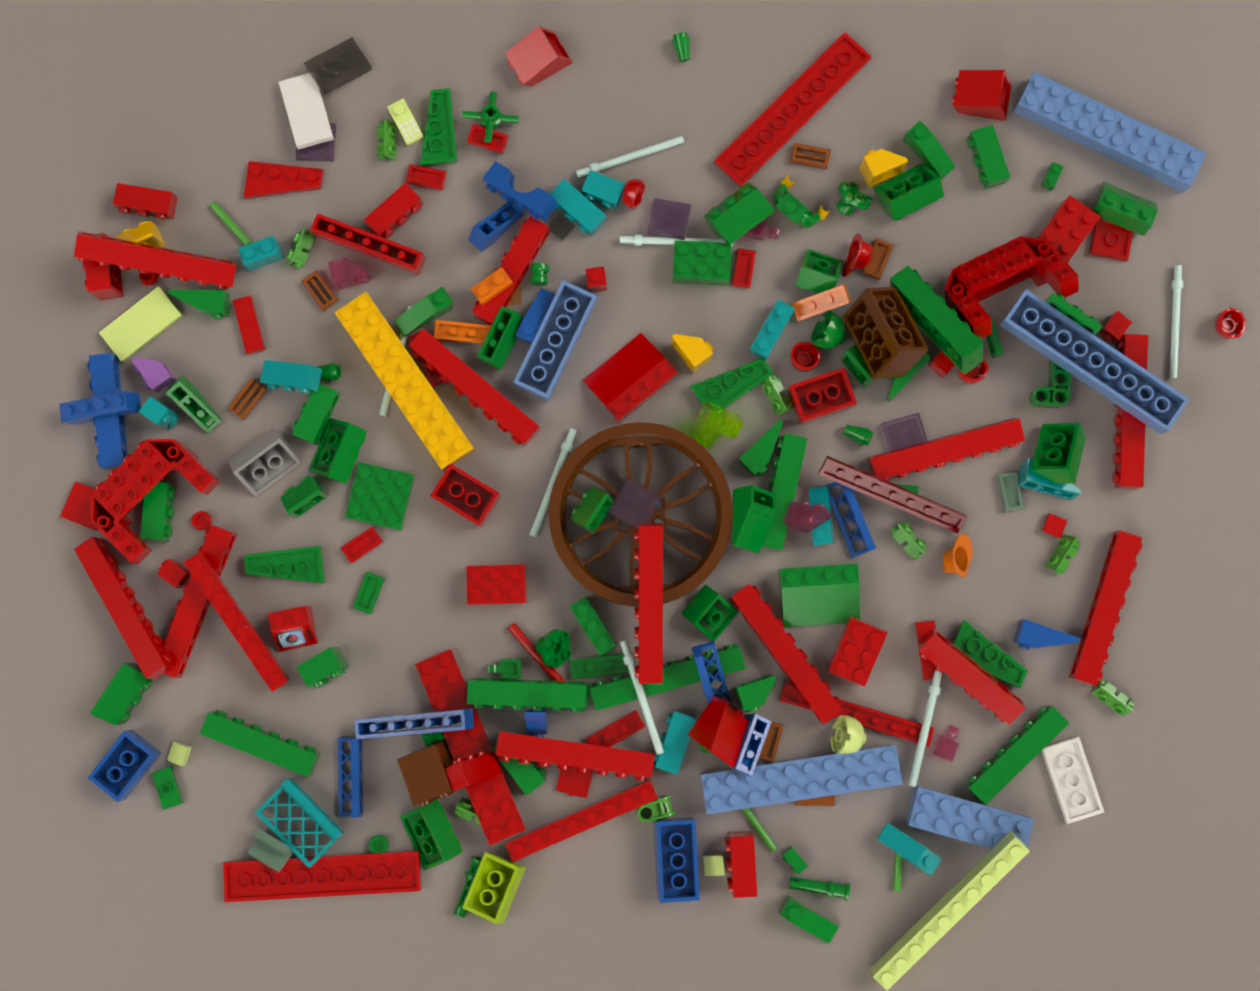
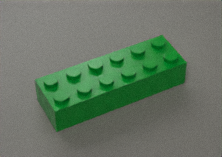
M907 265L890 278V287L897 288L915 323L964 375L983 362L984 342L981 337L971 332L970 326L958 318V314L953 308L949 309L942 296H937L933 292L932 286L921 279L916 269L912 270Z
M473 678L468 680L467 704H473L472 708H484L492 705V709H504V707L512 706L513 710H523V708L531 707V710L542 711L545 707H550L551 711H563L565 708H570V712H582V710L589 706L590 682Z

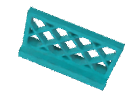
M287 778L255 812L308 868H311L345 834L292 778ZM283 790L288 794V804H278V795ZM267 806H275L274 818H267L262 813ZM278 806H288V818H278ZM292 806H299L302 809V817L292 818ZM278 820H288V832H281L278 829ZM292 820H302V832H291ZM305 820H313L316 823V831H305ZM326 833L332 840L327 845H319V834ZM291 834H302V846H294L291 843ZM305 834H316L315 845L305 846ZM305 848H315V857L311 861L305 857Z

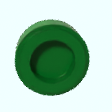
M380 834L372 837L368 845L371 853H385L389 848L387 837Z

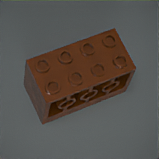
M896 287L866 288L842 316L874 379L903 377L929 350Z
M446 740L397 759L413 806L419 804L422 807L432 803L437 798L440 800L456 792L452 791L445 768L452 766L451 761H453Z

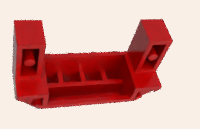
M1020 236L953 268L945 287L946 305L949 309L953 308L956 311L958 318L970 326L971 332L974 335H979L983 338L992 334L991 318L979 304L980 301L1028 278H1031L1038 287L1048 283L1056 294L1066 298L1079 292V276L1048 240Z
M147 439L140 442L136 447L137 450L132 455L126 456L122 461L123 464L113 469L109 473L108 478L104 482L99 483L91 494L90 522L130 563L139 564L152 549L129 527L134 522L127 514L171 470L180 472L200 493L208 495L221 482L198 459L199 457L192 450L175 439Z

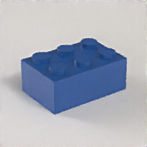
M125 730L88 776V779L115 801H124L162 753L134 730Z

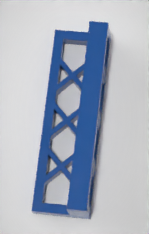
M837 482L826 485L829 490L830 505L852 558L876 549L853 490ZM840 486L842 494L839 499L831 495L830 488ZM840 503L847 505L849 508L846 517L838 512ZM847 521L855 523L856 530L854 535L846 532L845 525ZM854 539L862 541L865 549L855 552L852 547Z
M711 641L691 647L707 703L709 704L714 696L718 698L719 695L731 702L715 642ZM712 648L713 652L709 658L702 656L701 651ZM710 664L717 666L713 674L706 671ZM714 680L722 682L718 689L711 687Z
M356 737L338 738L339 817L352 816V818H359L363 816L362 739H356ZM343 742H351V753L349 755L343 750ZM347 760L351 761L350 774L343 770V764ZM348 779L351 781L350 794L343 789V784ZM348 798L351 800L352 812H344V803Z

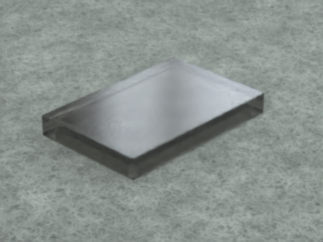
M352 37L304 62L305 68L323 95L372 70V66Z

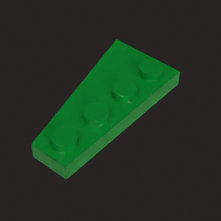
M450 88L431 90L425 138L422 147L423 152L420 160V166L422 167L458 162Z
M761 358L689 387L712 418L774 373L765 360Z
M320 545L244 555L245 574L325 584L322 547Z
M963 620L953 644L993 677L1021 688L1028 670Z

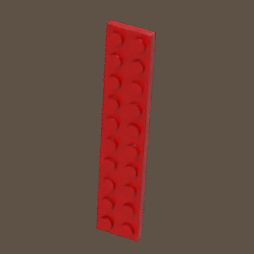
M844 32L714 160V164L739 188L746 184L871 60L872 56Z
M451 649L415 664L434 712L471 709L473 707V704H467L468 688ZM473 708V729L443 732L454 760L485 751V754L494 753L476 708ZM497 758L496 761L501 772L500 776L466 787L489 846L526 830Z
M420 850L322 856L311 868H308L299 857L289 858L280 872L273 870L259 860L223 862L224 902L421 891ZM315 856L306 857V858H307L309 861H311Z

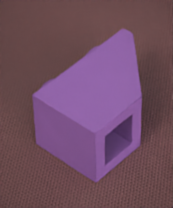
M137 357L131 359L135 364L133 365L134 370L138 375L143 376L145 379L143 383L148 390L159 393L176 380L167 365L161 361Z

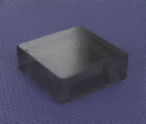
M561 214L549 226L550 231L562 241L575 227L574 224Z

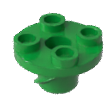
M852 181L849 184L841 182L837 186L842 198L836 204V208L841 214L850 216L856 207L862 210H867L870 207L872 198L859 191L860 187Z
M554 629L537 640L536 651L541 654L542 661L546 666L558 668L566 660L570 659L572 652L570 650L568 632Z

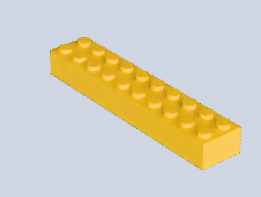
M364 292L335 312L336 316L441 470L445 472L450 463L455 465L475 451L474 447L369 294Z

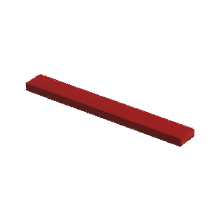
M784 682L779 701L811 710L795 687L790 683ZM839 699L843 704L841 706L843 711L834 718H837L839 715L850 716L857 719L863 727L918 744L922 724ZM930 727L928 738L926 742L927 747L930 746V742L934 732V728Z

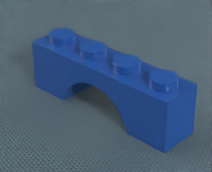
M497 161L492 164L482 178L486 183V189L491 193H499V196L508 203L512 201L516 208L521 211L525 209L535 220L541 219L545 222L558 205L551 194L539 187L526 193L515 191L514 175L510 169Z
M121 391L59 404L61 422L73 425L91 422V419L101 416H125L140 413L138 411L141 409L139 393Z

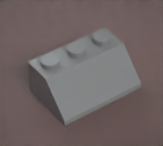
M275 428L228 461L234 475L255 497L302 463Z

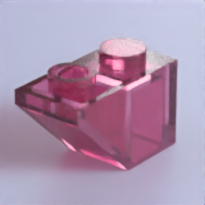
M346 257L327 262L333 284L336 288L346 289L351 284H364L373 278L368 269Z
M799 501L798 503L790 502L783 523L791 531L809 533L829 520L832 515L822 504L810 505L804 501Z

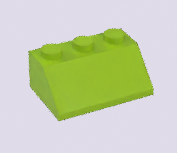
M485 852L462 908L495 924L504 923L526 866L513 862L511 859Z

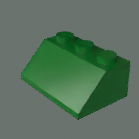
M924 163L873 187L885 213L893 221L902 219L904 216L945 197L940 177Z
M748 182L742 185L734 194L727 196L718 206L711 208L704 215V218L712 232L731 245L775 212V210L759 189Z
M1103 182L1092 211L1100 215V218L1144 236L1152 227L1158 209L1156 203Z
M329 418L309 471L346 484L351 477L352 468L358 459V453L365 441L367 431L353 424Z
M1042 424L1031 472L1054 483H1075L1086 440L1081 424Z
M123 663L90 714L114 725L125 724L132 715L130 713L132 709L137 707L142 701L141 696L144 691H147L152 686V679L145 678L137 663Z
M767 675L734 686L742 710L749 713L760 710L759 706L764 705L776 681L775 675Z
M438 798L432 803L418 807L400 817L415 850H420V861L425 870L442 864L463 852Z

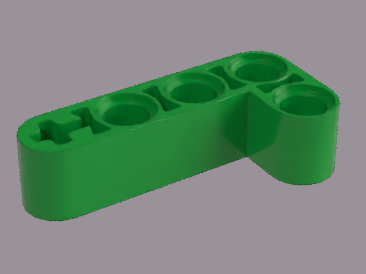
M1049 359L1048 387H1039L1031 392L1029 395L1030 404L1034 407L1060 408L1067 404L1070 399L1071 374ZM1056 375L1062 377L1063 384L1056 381ZM1036 393L1042 394V402L1037 400ZM1056 394L1062 397V403L1056 401Z

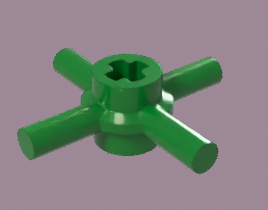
M494 91L490 92L489 103L481 112H462V118L480 120L486 128L484 138L486 143L492 142L493 129L497 128L501 122L519 123V116L501 114L496 107L497 93Z

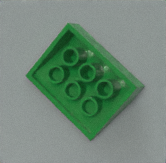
M858 563L778 570L783 628L846 623L849 615L860 619Z

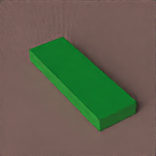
M624 654L569 660L572 680L627 673L629 669L624 663Z

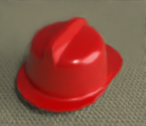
M856 234L851 241L848 256L842 270L843 277L848 276L852 269L866 267L871 261L873 246L863 241L860 234Z

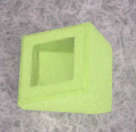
M173 741L167 760L179 766H186L192 747Z
M723 854L703 856L705 876L725 875Z

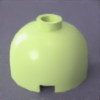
M839 715L836 718L832 729H836L835 737L831 735L833 752L837 754H851L859 751L866 742V733L862 724L850 716Z

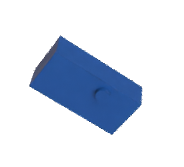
M692 817L654 820L657 900L660 903L700 900L696 820Z

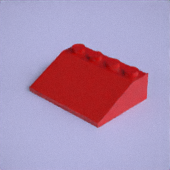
M640 333L587 376L583 382L618 424H620L675 379L678 372L655 346Z

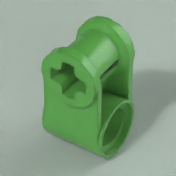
M671 795L659 797L650 803L638 807L637 815L642 822H651L675 815L676 813L673 811L670 802ZM645 807L651 809V815L647 818L642 817L640 814L641 810Z

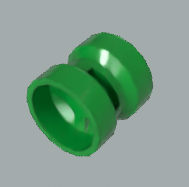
M532 263L530 270L533 273L530 276L529 283L537 286L548 285L547 273L549 272V265L545 263Z
M443 732L421 734L427 747L433 745L435 741L441 742L445 740Z

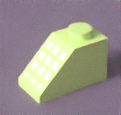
M404 98L387 107L407 146L424 138Z

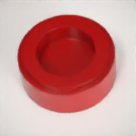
M199 511L192 516L191 522L195 529L204 531L212 525V517L207 512Z

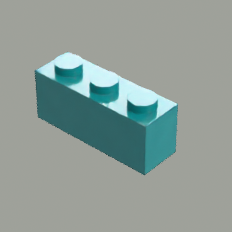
M565 179L550 193L558 203L555 209L557 211L560 209L564 212V217L571 223L574 221L578 224V229L585 235L588 233L592 237L607 220L606 214Z
M778 299L753 342L749 353L766 361L795 308Z
M264 360L260 382L267 384V388L278 390L281 387L284 391L294 392V389H297L300 393L309 394L310 391L318 392L322 369L306 364Z
M674 711L673 714L669 713L666 725H669L667 732H662L660 738L664 753L659 755L655 753L654 756L656 768L678 775L690 736L687 734L694 726L696 718Z

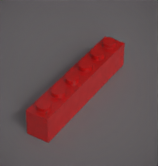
M317 213L310 229L315 237L416 275H420L426 257L420 251Z
M531 216L528 217L527 221L524 220L522 222L520 233L518 236L513 237L510 243V250L508 253L505 252L501 258L502 263L499 268L502 267L513 284L484 305H481L478 300L473 305L474 317L488 325L493 324L501 306H508L551 232L549 226L533 219Z
M934 628L918 644L919 655L924 660L933 662L934 667L939 672H945L950 676L949 679L958 686L960 684L965 688L964 691L972 698L976 697L980 705L986 710H992L999 721H1005L1010 725L1026 709L1023 700Z

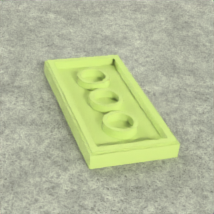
M158 286L101 330L99 334L120 361L124 363L183 317V315L161 287Z

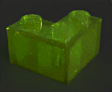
M706 401L689 436L703 447L711 449L718 433L736 440L744 422L739 415Z

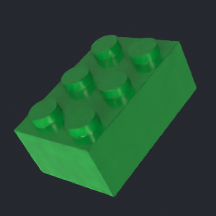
M674 241L672 283L729 286L731 245L719 242Z

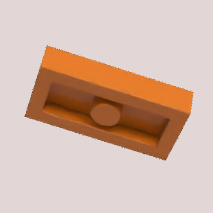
M501 267L473 286L471 291L481 305H484L511 286L513 282Z

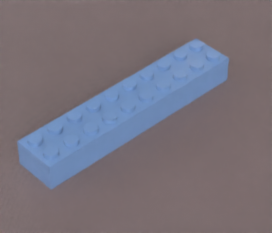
M1035 71L1028 80L1013 111L1028 120L1182 193L1191 187L1207 154Z
M1027 289L1020 294L999 324V326L1160 435L1169 431L1190 400Z
M896 745L861 749L851 754L835 753L756 765L752 777L735 769L700 774L707 814L903 785Z

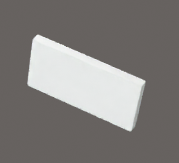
M315 72L279 81L297 149L333 140L334 137Z
M1079 736L1047 745L1041 752L1065 823L1069 824L1104 813Z

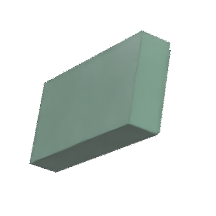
M1017 471L996 475L1004 513L1025 509L1021 489L1018 486Z

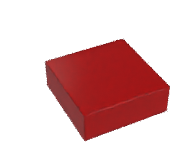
M1048 513L1041 531L1060 539L1067 520Z

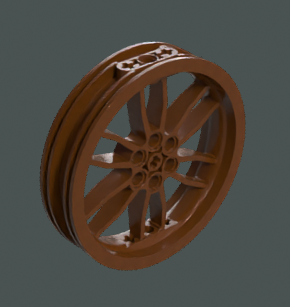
M646 422L626 423L610 427L593 435L578 446L567 458L555 479L549 501V527L555 549L571 575L586 589L605 600L620 605L638 607V600L634 599V588H638V585L634 583V548H637L638 541L634 540V529H638V523H653L654 520L660 519L664 524L663 540L676 550L699 562L682 579L669 585H663V604L677 600L696 589L712 573L726 550L733 520L732 499L726 478L712 455L700 443L679 430L661 424ZM666 445L679 451L694 463L692 467L674 477L657 494L650 493L649 487L652 473L651 446ZM624 447L625 469L630 493L628 495L621 494L605 480L585 471L583 468L601 452L609 448ZM646 447L648 467L644 486H635L629 462V450L631 448ZM700 469L708 483L686 497L667 503L663 496L677 482L695 470ZM582 474L602 485L616 497L614 505L611 506L609 511L616 513L617 518L599 526L594 534L588 531L572 542L567 532L566 506L569 495H573L583 501V495L571 489L577 476ZM711 489L716 509V523L713 536L689 524L665 517V511L687 503L706 490ZM642 491L646 497L644 500L638 501L634 497L635 493ZM659 500L663 506L661 509L655 510L651 506L652 502ZM620 502H627L629 509L627 511H620L618 508ZM640 510L643 511V514H646L643 520L635 517V514H638ZM621 521H628L630 523L628 530L623 531L619 528ZM668 525L688 530L710 541L711 544L704 557H700L680 546L667 535L665 531ZM615 528L618 535L604 549L586 561L581 562L574 551V547L597 533ZM625 536H629L632 538L629 561L630 586L617 587L594 575L587 568L589 564L607 554Z

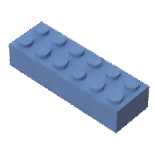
M562 280L513 382L515 387L550 402L598 302L597 295Z
M916 785L913 789L905 823L915 828L992 849L1010 831L1028 847L1034 819Z

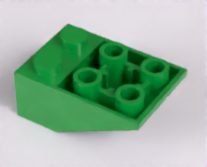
M753 485L733 489L732 546L758 554L776 513V494Z

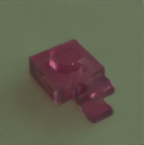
M763 220L745 233V237L763 241L764 236L777 240L779 229L767 227V221Z
M950 725L946 737L939 736L933 754L952 762L959 743L954 740L960 729Z

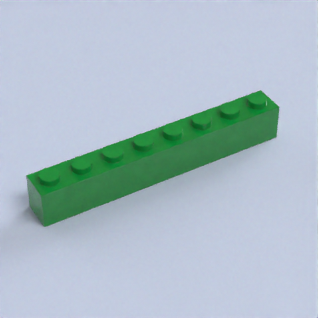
M734 644L723 646V651L717 652L724 675L746 669L740 646L735 647ZM713 650L705 651V657L709 658ZM687 656V661L680 663L678 659L667 662L668 666L663 667V683L642 684L645 696L648 697L701 682L694 656ZM710 664L706 671L713 674L717 666ZM620 675L611 678L612 682L604 684V680L592 683L593 687L589 689L595 711L637 700L638 696L632 678L627 677L623 679V676Z

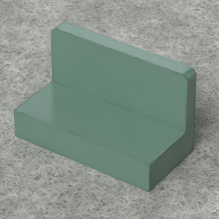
M257 828L253 833L257 840L249 849L248 854L273 870L280 872L292 856V850L286 844Z

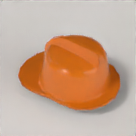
M960 534L954 546L944 552L942 568L944 573L958 574L960 577L967 576L973 547L970 538L966 534Z

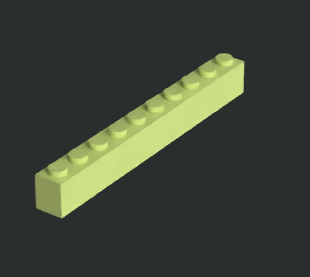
M1010 831L870 968L872 977L886 990L893 986L1030 852L1027 846Z

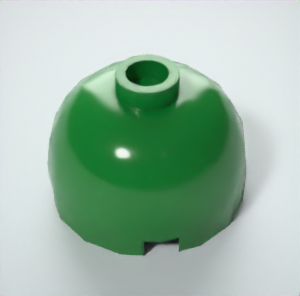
M828 310L822 315L825 319L822 322L818 321L810 337L813 340L811 344L821 349L835 348L846 339V325L842 317L832 310Z

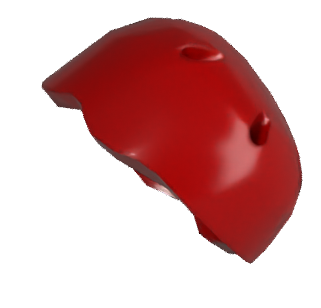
M631 179L623 187V203L630 209L635 210L642 201V194L645 192V183L642 179Z
M1234 308L1222 311L1215 320L1217 333L1226 339L1241 337L1246 328V321L1242 312Z
M799 342L791 350V364L798 371H812L820 362V351L809 342Z
M984 358L983 362L965 375L957 368L960 379L969 384L982 381L989 370Z

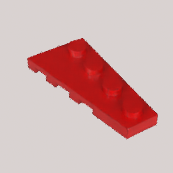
M249 161L244 198L252 199V197H267L273 194L282 195L295 191L322 189L324 171L319 168Z

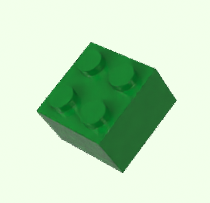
M330 647L298 665L296 668L307 687L321 688L329 683L328 679L344 675L346 673L345 669L349 668V665L339 647Z

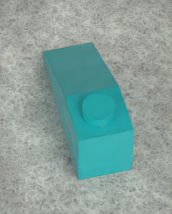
M1028 458L1020 465L1019 487L1073 500L1081 494V490L1072 483H1054L1031 472L1033 458Z
M828 486L809 488L813 545L834 544Z
M889 823L885 824L876 838L924 874L932 876L942 860L928 848Z

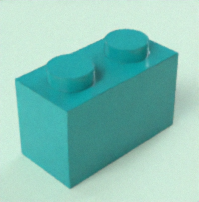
M590 170L581 191L582 195L590 202L594 203L596 201L601 203L604 208L610 210L614 208L617 210L625 184Z
M274 235L238 248L243 265L249 271L285 259L280 243Z
M151 396L138 411L156 425L167 430L176 426L180 416L163 402Z

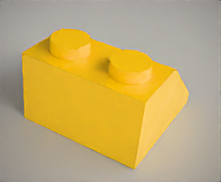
M873 149L864 154L865 156L859 170L867 187L870 188L903 173L908 159L883 149L877 151Z
M152 221L141 222L137 227L125 229L121 234L116 235L117 239L158 247L165 246L157 225Z
M679 334L672 335V346L693 374L712 361V351L714 349L708 341L704 342L702 338Z

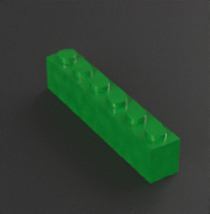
M785 433L783 438H779L777 448L780 449V454L775 456L773 467H776L775 475L771 474L769 485L772 486L771 492L776 494V513L762 545L763 548L780 552L783 549L808 438Z
M1044 705L1036 713L1037 716L1033 720L1029 719L1022 726L1024 729L1019 734L1015 733L1009 738L1010 743L1006 747H1000L995 752L996 756L991 761L987 760L981 766L982 770L977 775L974 773L968 778V784L965 787L981 804L987 805L1069 724L1053 706L1048 705L1046 707Z
M216 709L215 712H208L200 735L306 777L313 774L321 754L316 752L315 747L310 745L303 747L298 745V741L292 738L285 740L280 738L281 734L269 731L268 733L263 731V727L259 725H247L244 723V719L235 716L232 719L227 717V713Z

